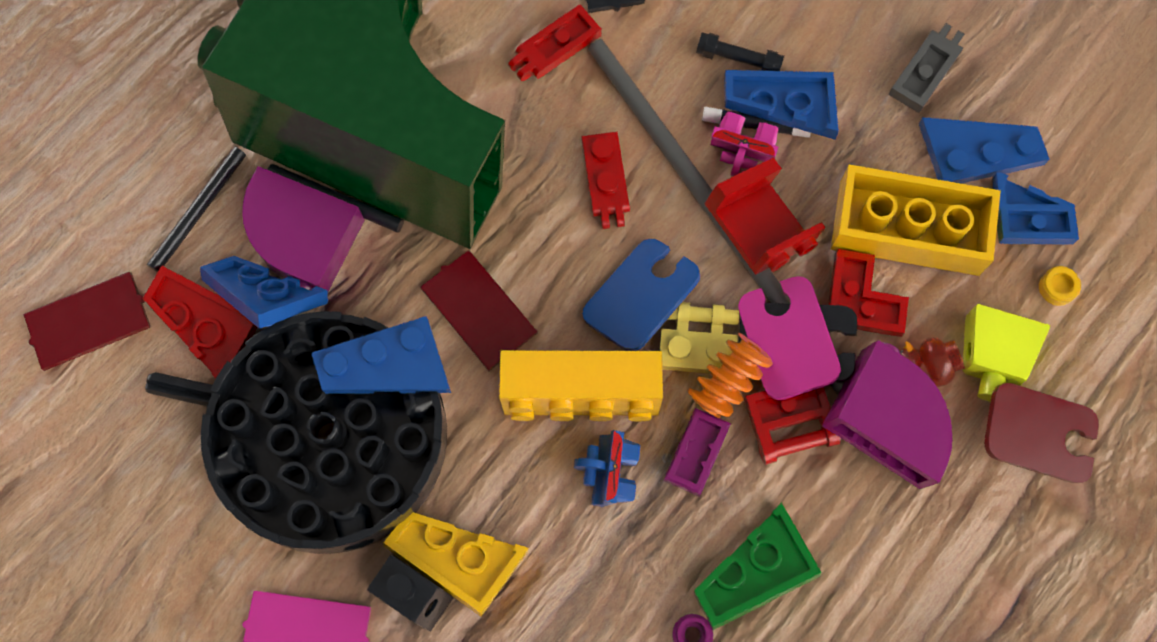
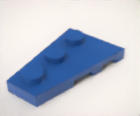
M922 117L918 123L937 180L963 184L994 177L996 172L1008 174L1043 166L1050 160L1040 131L1036 126Z
M236 256L200 267L201 280L259 329L272 326L274 323L328 304L326 289L316 286L312 288V291L300 287L299 279L291 276L284 279L273 277L269 274V268Z
M427 316L312 352L320 385L325 394L374 393L375 391H399L400 393L436 391L437 393H451Z

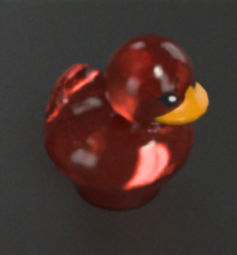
M927 338L921 343L919 349L914 348L911 343L906 341L904 348L899 350L901 355L918 367H921L922 363H924L930 379L937 387L948 385L954 379L955 372L965 369L955 339L944 343L938 338Z

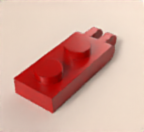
M579 4L520 44L515 50L517 55L508 62V66L512 71L521 68L516 74L521 81H525L533 75L539 79L601 37L602 29L582 5Z
M618 131L582 136V148L593 217L600 216L602 229H610L609 215L615 214L617 228L625 227L623 213L630 212Z

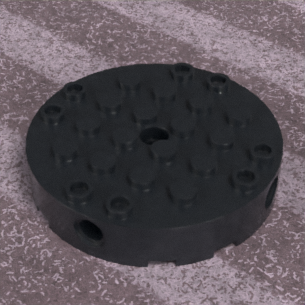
M337 311L305 313L284 319L261 330L245 342L246 346L231 362L227 361L210 389L212 395L206 414L202 416L201 452L204 467L215 494L224 507L244 524L246 528L274 543L300 552L314 554L349 552L366 547L387 537L397 525L403 522L411 513H416L426 501L440 475L447 446L446 412L440 393L436 391H415V393L375 391L374 393L325 394L321 388L312 357V352L369 335L388 327L367 317L360 318L344 315L342 312ZM231 395L250 400L252 402L233 399L230 397ZM334 423L333 431L327 439H319L318 432L322 426Z

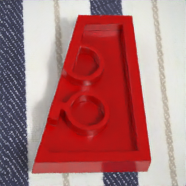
M164 266L160 267L143 297V300L163 322L189 347L194 356L201 360L212 372L211 374L215 379L226 362L233 360L246 346L245 342L253 337L258 328L218 294Z

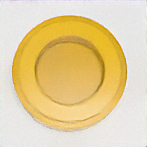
M1056 266L1049 269L1039 281V292L1043 299L1056 306L1070 303L1081 291L1079 276L1072 269L1064 266Z

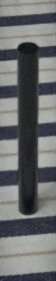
M237 147L231 150L149 260L147 266L158 272L161 266L166 265L246 157L242 150Z
M271 164L267 169L359 207L363 218L397 233L402 229L404 219L275 164Z

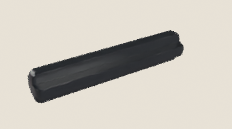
M157 372L149 374L146 380L145 390L153 395L208 406L212 395L210 391L212 385ZM231 395V397H230V398H233V399H238V400H243V401H247V402H252L251 400H247V399H244V398H240V397H237V396H234V395Z

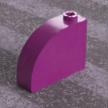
M257 166L250 179L243 200L242 215L246 234L253 248L266 265L282 279L291 276L300 280V287L312 291V288L318 286L326 289L328 293L365 221L359 207Z
M877 340L862 349L855 361L853 375L844 382L822 426L918 489L940 483L950 459L953 438L949 411L939 389L920 367L901 355L895 346Z

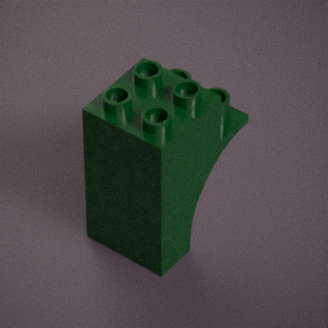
M237 0L239 10L228 27L223 28L216 25L207 32L198 51L197 63L198 67L204 72L213 94L214 106L219 109L233 143L471 249L502 189L505 120L466 102L451 92L422 63L410 44L413 30L423 13L422 0Z

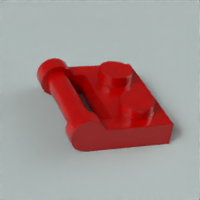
M824 387L783 400L771 398L766 391L750 394L744 398L758 442L760 456L765 465L777 462V458L824 444L827 447H832L841 443L839 436L822 426L831 409ZM819 419L820 430L777 442L772 441L771 431Z

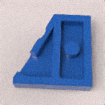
M996 172L992 178L993 189L1001 190L997 222L999 244L1074 245L1079 239L1075 204L1059 197H1050L1043 190L1032 185L1024 188L1008 181L1007 174Z

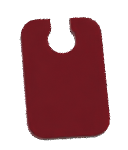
M1004 383L998 385L993 390L984 447L987 454L997 461L1070 483H1083L1091 477L1094 458L1086 455L1074 456L1070 454L1065 446V437L1069 431L1074 430L1084 438L1095 440L1098 435L1099 420L1096 413L1086 406L1013 383Z

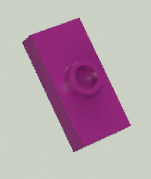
M695 408L663 481L700 497L731 423Z

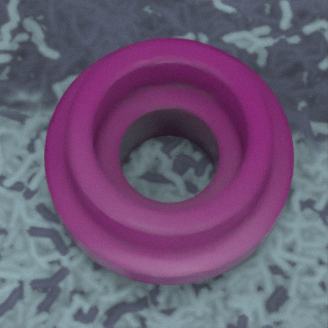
M684 615L678 619L673 627V642H688L685 638V631L689 627L698 629L700 638L697 642H713V630L708 620L701 615Z

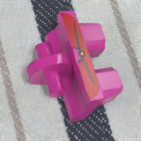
M727 112L720 126L714 127L710 145L737 153L736 155L723 151L720 161L733 165L730 175L735 176L739 174L740 168L748 170L758 163V161L745 158L744 156L762 162L773 157L775 159L779 146H776L778 127L767 123H759L755 137L750 138L740 134L745 117Z

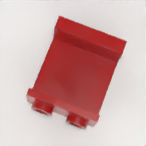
M774 157L717 184L704 203L755 275L768 268L772 272L780 269L789 262L790 256L796 253L799 257L808 254L818 245L816 239L826 228L820 222L804 230L774 190L771 183L782 169Z

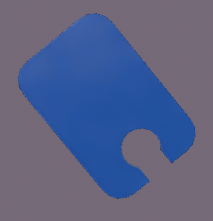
M644 240L586 303L583 308V318L591 328L625 351H638L645 346L700 281L699 268L694 262L683 256L677 263L676 270L672 275L666 278L654 276L652 274V267L657 261L664 259L671 250L669 246L659 240Z

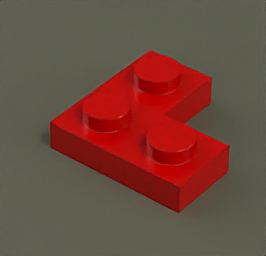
M837 249L834 257L828 305H843L851 308L857 316V330L902 337L906 329L909 297L871 291L875 255Z

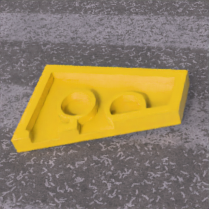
M414 512L397 525L383 542L385 548L480 617L529 550L528 547L518 544L514 546L495 540L492 536L482 533L475 534L456 528L453 524Z

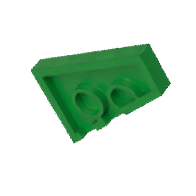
M781 502L772 511V514L759 527H756L747 536L746 540L694 590V595L712 630H715L819 578L822 572Z

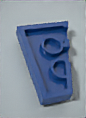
M725 70V108L836 140L839 129L834 72Z

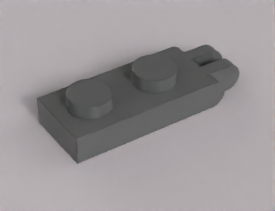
M947 23L939 33L932 30L888 95L920 113L964 49L958 45L964 33L958 30L952 40L946 38L952 28Z

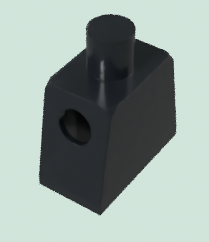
M393 555L389 556L366 589L403 616L430 632L454 598ZM434 601L431 608L426 612L428 606Z

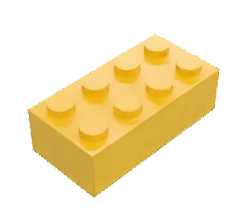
M849 164L839 185L830 250L837 251V249L871 254L879 259L980 276L994 261L1001 190Z
M501 351L499 398L504 415H511V419L515 421L534 420V415H550V419L554 421L573 420V415H589V420L610 421L613 419V415L628 416L630 421H649L652 419V416L659 415L663 400L662 351Z

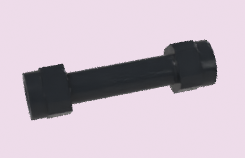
M701 33L696 53L703 55L702 57L713 59L714 55L762 68L761 71H780L784 55H780L776 51L768 49L767 53L764 54L719 41L720 35Z

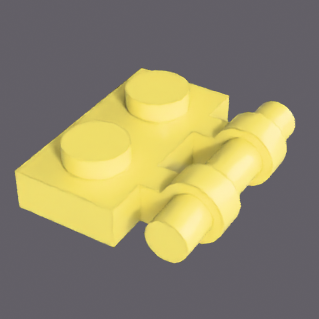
M682 302L667 319L677 320L676 330L661 329L659 351H662V370L711 374L707 369L708 364L721 367L722 363L716 354L722 352L730 355L732 351L726 344V341L729 339L738 342V335L723 334V324L738 325L739 310L725 309L724 305L715 304L712 305V308L690 306V302ZM689 321L710 323V333L688 331Z

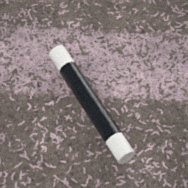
M704 107L702 121L720 124L725 114L732 112L745 117L743 128L757 130L759 123H767L778 127V133L807 138H810L811 135L807 131L741 112Z

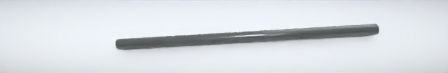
M602 39L593 42L589 46L588 51L757 285L762 288L770 303L791 304L789 297L784 294L781 284L769 268L756 275L705 206L704 203L712 193L710 186ZM844 382L830 384L837 395Z

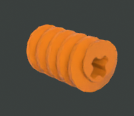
M738 333L741 338L740 343L729 339L726 341V344L732 351L730 355L722 352L716 354L722 363L721 367L712 364L707 365V369L713 377L711 379L702 376L697 378L703 390L700 392L689 388L687 391L692 399L705 411L720 419L722 418L721 415L730 417L734 412L730 403L740 405L744 400L740 391L750 392L753 389L749 378L754 380L761 379L763 374L759 366L769 368L773 364L770 356L761 347L741 333Z

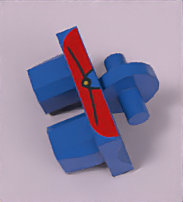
M612 430L609 435H600L598 446L588 445L586 458L574 460V468L584 471L583 485L593 486L591 505L604 507L616 503L631 502L635 499V480L619 478L621 465L631 467L637 465L641 446L624 439L625 432Z

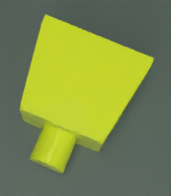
M977 304L966 315L962 370L967 375L981 379L977 394L980 399L991 402L993 390L998 385L1013 383L1020 386L1028 379L1049 332L1050 325L981 304Z

